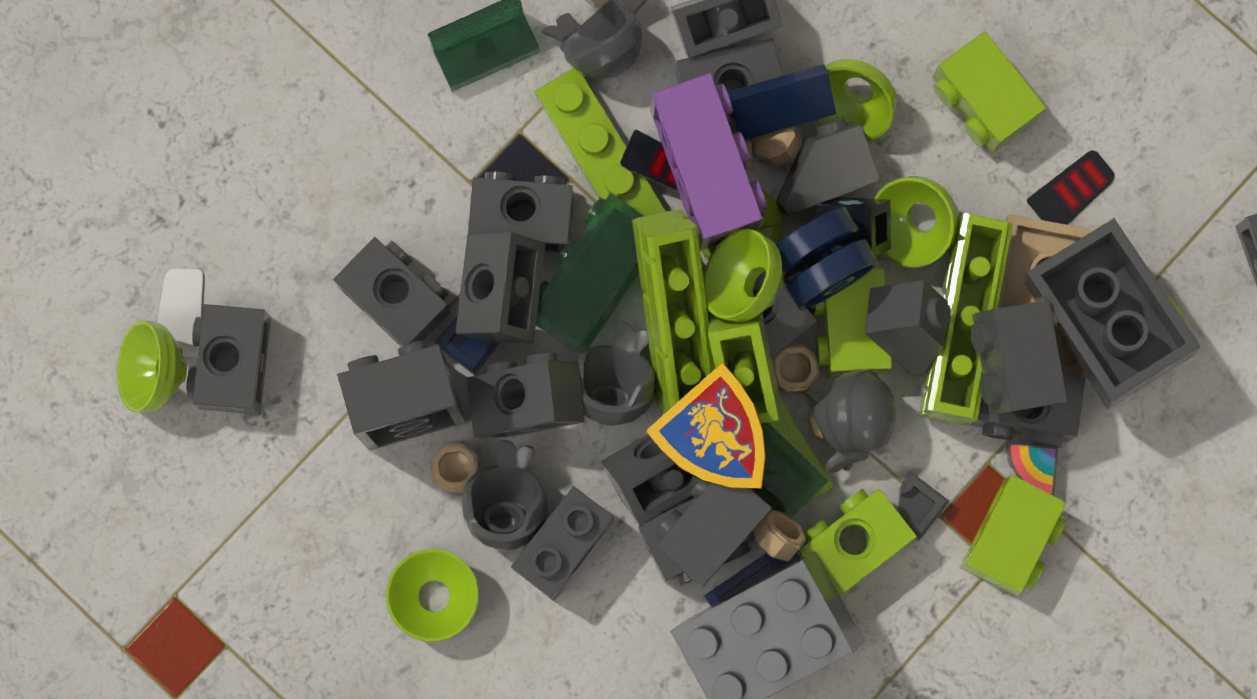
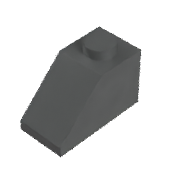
M837 117L816 126L817 134L804 139L803 146L795 158L775 201L780 212L788 216L880 181L861 124L853 121L846 123L844 117Z
M925 279L870 288L865 334L913 377L923 376L944 347L945 329L950 323L948 302Z

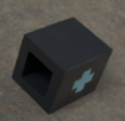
M836 197L815 205V212L811 221L832 210L841 207L847 208L858 226L859 232L846 245L858 240H866L875 256L891 249L890 200Z

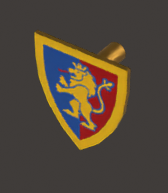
M722 362L651 425L646 432L659 448L680 468L704 481L730 488H762L766 462L763 428L755 404L739 380Z

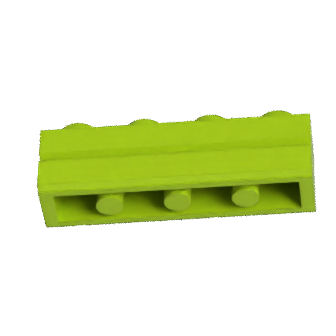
M671 210L632 220L642 290L645 292L642 297L651 363L657 384V407L663 415L715 369L708 337L709 320L697 226L688 219V216L682 210Z
M966 213L959 219L958 233L955 242L949 249L942 292L945 294L943 298L948 302L950 309V323L945 329L944 347L927 369L924 388L928 392L922 395L919 416L965 426L978 420L982 398L980 379L983 373L979 353L975 351L971 340V328L974 324L972 314L998 308L1013 223Z

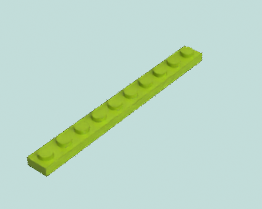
M573 68L535 90V96L638 263L632 220L666 211L646 178L620 165L626 145L582 73ZM707 308L708 320L710 322V315L712 313ZM780 400L779 420L761 423L766 452L764 472L791 514L831 490L834 485L784 403Z

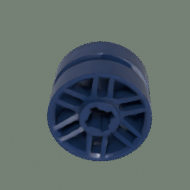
M846 207L832 210L814 219L776 244L782 260L783 278L800 273L786 287L799 311L809 309L843 291L867 275L879 264V260L866 240H858L846 245L859 232L858 226Z

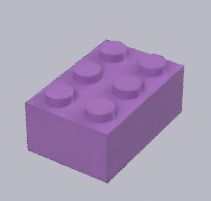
M709 73L653 92L650 112L688 219L697 226L700 251L718 245L725 237L737 230L752 229L757 231L762 221V216H764L763 211L767 209V204L758 180L749 182L745 169H747L746 162L750 161V156L741 132L735 134L731 132L728 122H730L729 114L733 113V109L724 84L715 86L712 75Z

